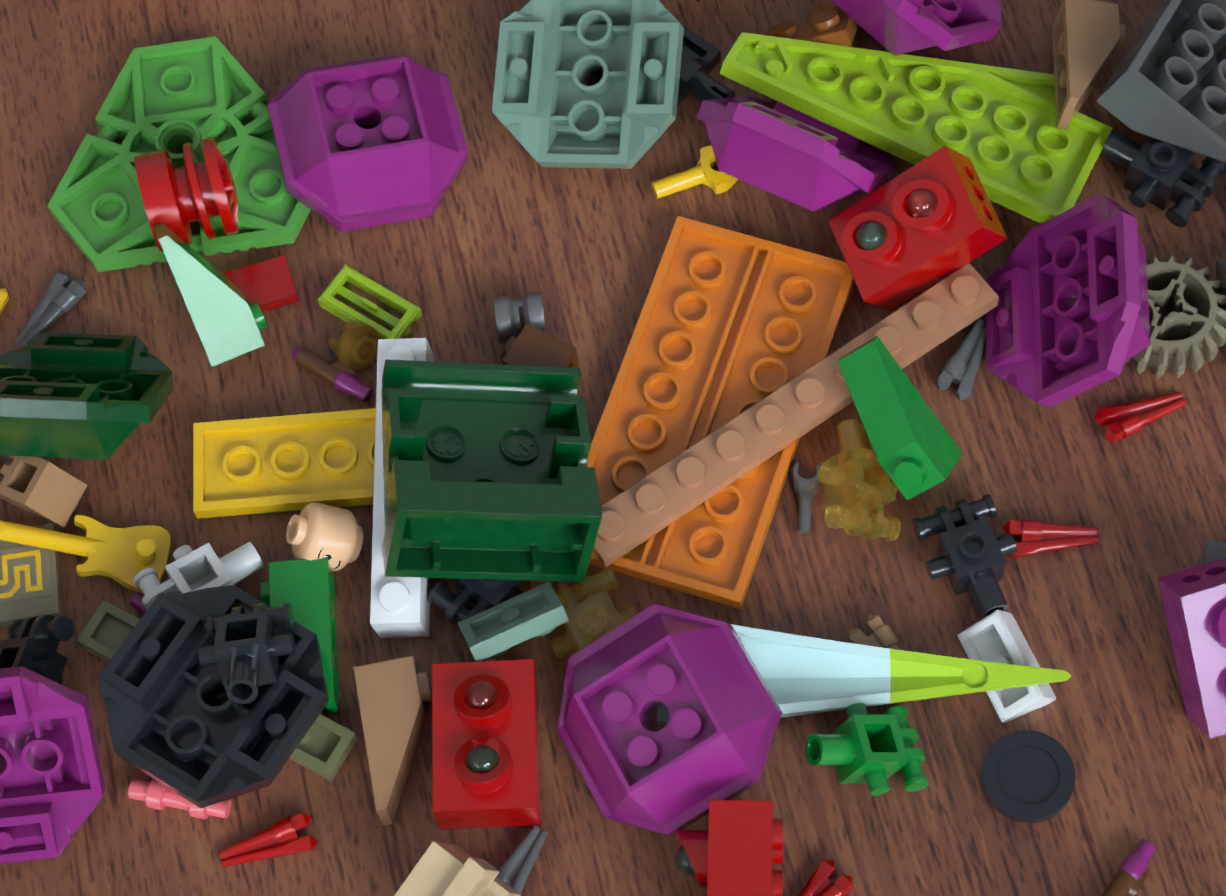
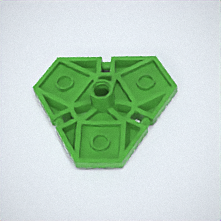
M216 36L133 48L95 118L100 128L96 136L86 134L47 205L52 216L97 272L137 267L139 264H143V266L151 265L153 262H168L164 252L159 251L149 225L138 184L134 158L137 155L165 149L170 155L175 168L184 166L183 144L190 142L198 162L205 161L202 139L213 136L219 150L229 163L239 200L237 216L239 233L227 235L220 216L213 217L216 238L209 240L203 232L199 221L190 223L191 229L200 227V233L192 234L191 245H189L196 252H204L205 256L217 255L219 252L231 253L233 250L244 251L253 247L258 249L291 244L295 242L311 211L310 208L286 192L268 116V100L265 92ZM252 119H255V120H253L252 122H250L249 124H247L246 126H243V125H245L246 123H248L249 121H251ZM118 138L124 141L122 145L114 143L115 139Z

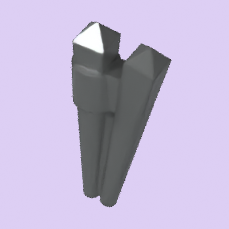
M57 272L15 344L26 348L28 340L46 332L62 315L67 314L79 299L87 293L85 281H71L69 272Z
M981 318L976 320L954 356L948 357L940 369V376L935 383L938 390L947 391L951 383L956 384L958 387L954 395L960 401L967 400L971 394L986 344V327Z
M536 825L530 829L498 870L499 874L497 876L520 894L548 834L545 830L540 831V828Z

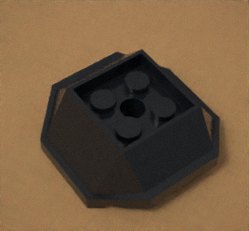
M235 585L205 588L183 594L181 591L160 593L99 675L113 750L116 755L199 808L270 786L329 702L320 641L317 634L294 621V628H274L276 636L292 633L295 642V654L279 656L276 683L259 686L256 699L247 704L235 703L228 699L227 702L220 706L208 705L209 700L214 694L226 690L218 665L202 667L199 661V646L212 645L215 639L211 640L207 632V614L214 613L215 616L231 614L233 607L243 606L245 613H253L254 604L263 603ZM265 604L266 609L272 608V607L268 606L267 604Z

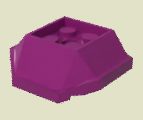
M831 0L893 55L938 46L942 50L947 51L992 40L1001 26V4L999 0Z
M391 55L304 69L268 103V116L286 192L308 208L323 215L325 220L340 232L431 217L441 203L443 195L452 185L467 161L468 150L448 75L424 67L408 57L399 58ZM363 126H372V127H374V128L364 129V128H361V127H363Z
M727 97L703 100L696 117L705 122L719 171L810 211H817L840 204L864 191L867 193L875 191L891 181L897 170L889 156L877 147L774 99L771 102L755 97Z
M1097 194L1031 229L1012 251L1003 270L997 268L986 281L999 296L998 306L985 314L986 369L999 378L1006 380L1017 390L1042 405L1052 407L1121 375L1124 363L1151 344L1146 248L1137 233V218L1114 200L1101 194Z
M652 604L569 657L557 731L605 818L673 836L675 835L674 830H683L709 814V800H731L760 782L773 734L777 730L782 711L732 625L723 621ZM665 705L669 711L668 723L662 730L655 732L651 725L652 714L659 706Z
M23 666L0 669V753L3 755V757H0V864L59 857L71 841L74 833L101 800L105 790V781L87 696Z

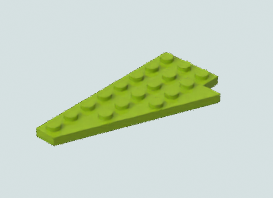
M746 32L740 34L724 59L720 71L721 75L914 165L943 146H947L971 159L989 200L1040 224L1074 207L1112 130V127L1077 112L1066 130L1057 129L1054 74L908 54L893 55L891 52Z

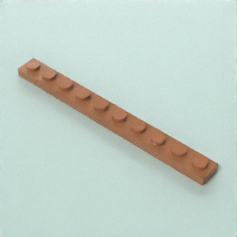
M970 263L966 264L602 505V519L593 553L606 568L853 403L854 401L837 362L840 357L878 336L900 368L903 369L998 306L999 296Z

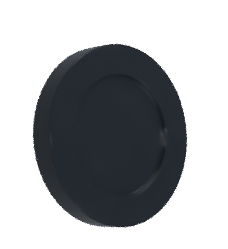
M1022 730L1001 737L990 747L982 765L981 784L987 800L1001 815L1021 823H1038L1056 816L1067 805L1075 785V769L1070 755L1057 740L1041 732Z

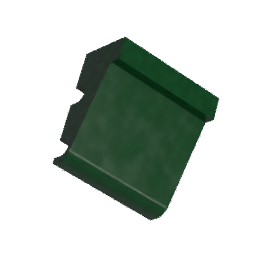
M385 359L381 390L385 534L382 547L385 577L584 582L601 523L602 513L595 467H587L591 439L584 397H577L578 384L581 377L580 368Z

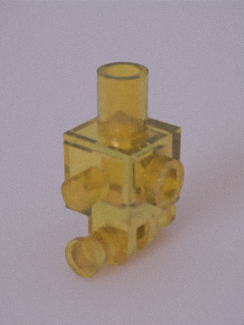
M851 419L840 422L837 425L840 453L822 462L818 472V479L823 483L827 509L825 512V523L829 528H842L844 533L850 536H861L868 540H876L882 537L887 541H895L901 532V522L896 517L889 516L885 518L883 506L896 500L897 486L878 462L874 450L869 449L868 436L862 421Z
M610 566L605 567L604 571L593 576H586L584 582H578V584L571 587L566 582L557 585L558 591L555 593L561 601L569 621L563 623L566 633L550 640L557 658H561L574 651L577 653L638 614L633 604L620 610H615L607 591L619 589V586Z

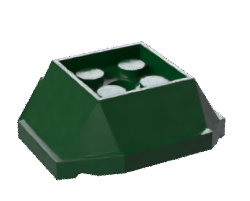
M43 332L28 340L26 348L9 351L0 355V455L108 460L140 423L150 424L173 391L172 371L159 358L147 353V346L137 336Z

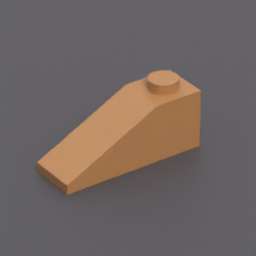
M1063 0L1052 26L1057 129L1066 130L1106 71L1114 51L1120 52L1123 47L1126 28L1124 24H1120L1118 4L1095 0Z
M0 455V498L64 528L71 514L77 508L87 485L42 458Z
M413 656L353 667L375 808L383 826L393 824L426 723L424 702L432 701L428 672H418Z

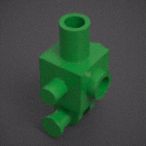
M865 703L852 704L846 708L848 719L831 734H812L806 741V757L811 765H835L840 784L867 783L871 796L887 793L890 790L887 779L899 769H901L904 778V791L915 792L929 785L928 778L924 776L921 763L925 761L923 750L913 746L919 741L917 730L909 726L906 706H894L885 710L882 714L868 715Z

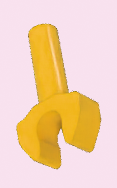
M712 145L700 149V160L695 167L652 181L651 186L656 199L700 184L707 185L715 194H721L728 191L738 178L712 169V167L717 165Z

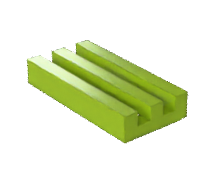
M346 264L318 298L321 308L346 323L355 321L373 327L378 332L380 339H401L403 336L407 337L412 331L411 325L413 322L418 323L423 316L421 308ZM345 282L352 284L403 314L402 318H396L343 285ZM336 295L337 297L353 305L354 307L358 308L359 310L363 311L369 316L375 318L376 320L380 321L386 326L392 328V331H389L388 329L384 328L378 323L372 321L371 319L367 318L366 316L362 315L356 310L350 308L349 306L335 299L334 296Z

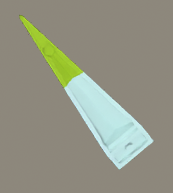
M732 625L782 711L781 718L844 710L855 703H865L866 707L1062 682L1071 678V674L1066 670L926 654ZM665 705L657 708V722L659 725H667L669 711Z

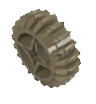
M1152 252L1146 259L1151 344L1125 363L1133 359L1138 362L1136 369L1139 374L1144 372L1147 366L1153 367L1158 379L1164 376L1166 369H1171L1177 378L1184 374L1186 366L1197 373L1202 368L1204 360L1209 362L1214 360L1217 356L1218 348H1221L1226 343V311L1224 310L1226 295L1220 294L1222 282L1221 280L1208 281L1210 275L1208 266L1198 271L1192 269V257H1189L1183 264L1175 262V257L1171 252L1166 256L1165 262H1159ZM1184 297L1187 300H1189L1195 306V308L1187 304V302L1184 300ZM1172 305L1169 316H1165L1162 325L1158 326L1160 317L1166 313L1168 306Z

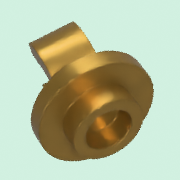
M349 321L346 324L347 329L343 332L339 341L331 338L328 340V344L343 365L352 370H362L370 366L377 358L378 339H380V336L373 327L367 324Z

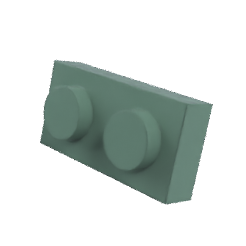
M548 581L459 622L458 625L475 662H481L487 658L501 656L509 648L528 639L544 636L553 631L555 627L569 620L561 601Z

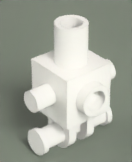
M251 542L242 545L221 558H218L209 543L194 551L190 545H183L173 553L176 561L165 566L169 580L160 583L156 570L154 568H146L134 577L133 582L137 588L142 590L144 594L142 603L146 610H148L160 593L181 591L183 594L205 588L234 585L238 581L264 568V565Z

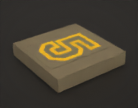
M53 523L33 526L57 531ZM0 540V629L8 628L12 623L24 621L28 617L42 615L63 616L59 552Z

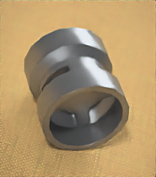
M541 292L527 293L522 299L514 300L508 295L494 297L499 344L507 343L513 335L518 337L523 330L520 315L521 306L524 309L525 325L528 323L546 332Z

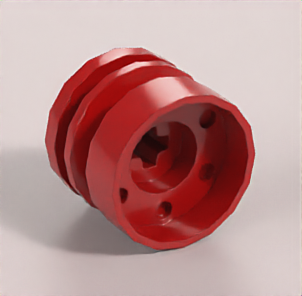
M213 136L202 139L205 161L198 162L190 142L183 144L184 166L175 168L170 155L165 149L137 155L134 158L144 208L160 252H163L154 226L161 223L188 245H191L192 232L190 223L199 221L203 232L209 240L216 238L213 219L216 216H220L227 235L239 233L237 220L239 200L229 163L219 150Z

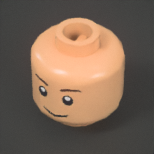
M312 502L305 506L299 515L291 517L286 530V540L291 544L292 554L296 560H315L328 557L331 570L339 571L348 563L354 562L359 556L363 544V529L358 525L357 519L351 511Z

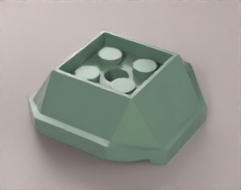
M531 0L519 12L514 11L500 22L492 112L542 167L632 169L676 120L684 28L659 0ZM597 70H603L602 79L593 86H587L588 77Z

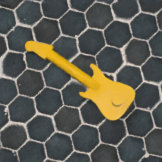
M76 515L74 517V524L86 532V537L0 520V540L88 557L84 564L76 566V573L79 576L102 575L110 577L130 590L143 593L133 582L134 577L140 571L146 568H154L158 573L160 583L166 572L165 566L169 558L171 537L169 532L160 526L144 525L115 528L108 527L91 517Z

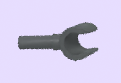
M799 462L793 467L792 487L795 493L799 495L798 532L802 534L810 533L813 496L817 495L821 489L822 469L819 463H816V475L811 479H805L799 475Z

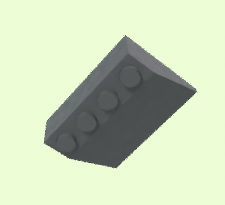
M1160 0L1098 97L1097 102L1133 131L1226 162V0Z

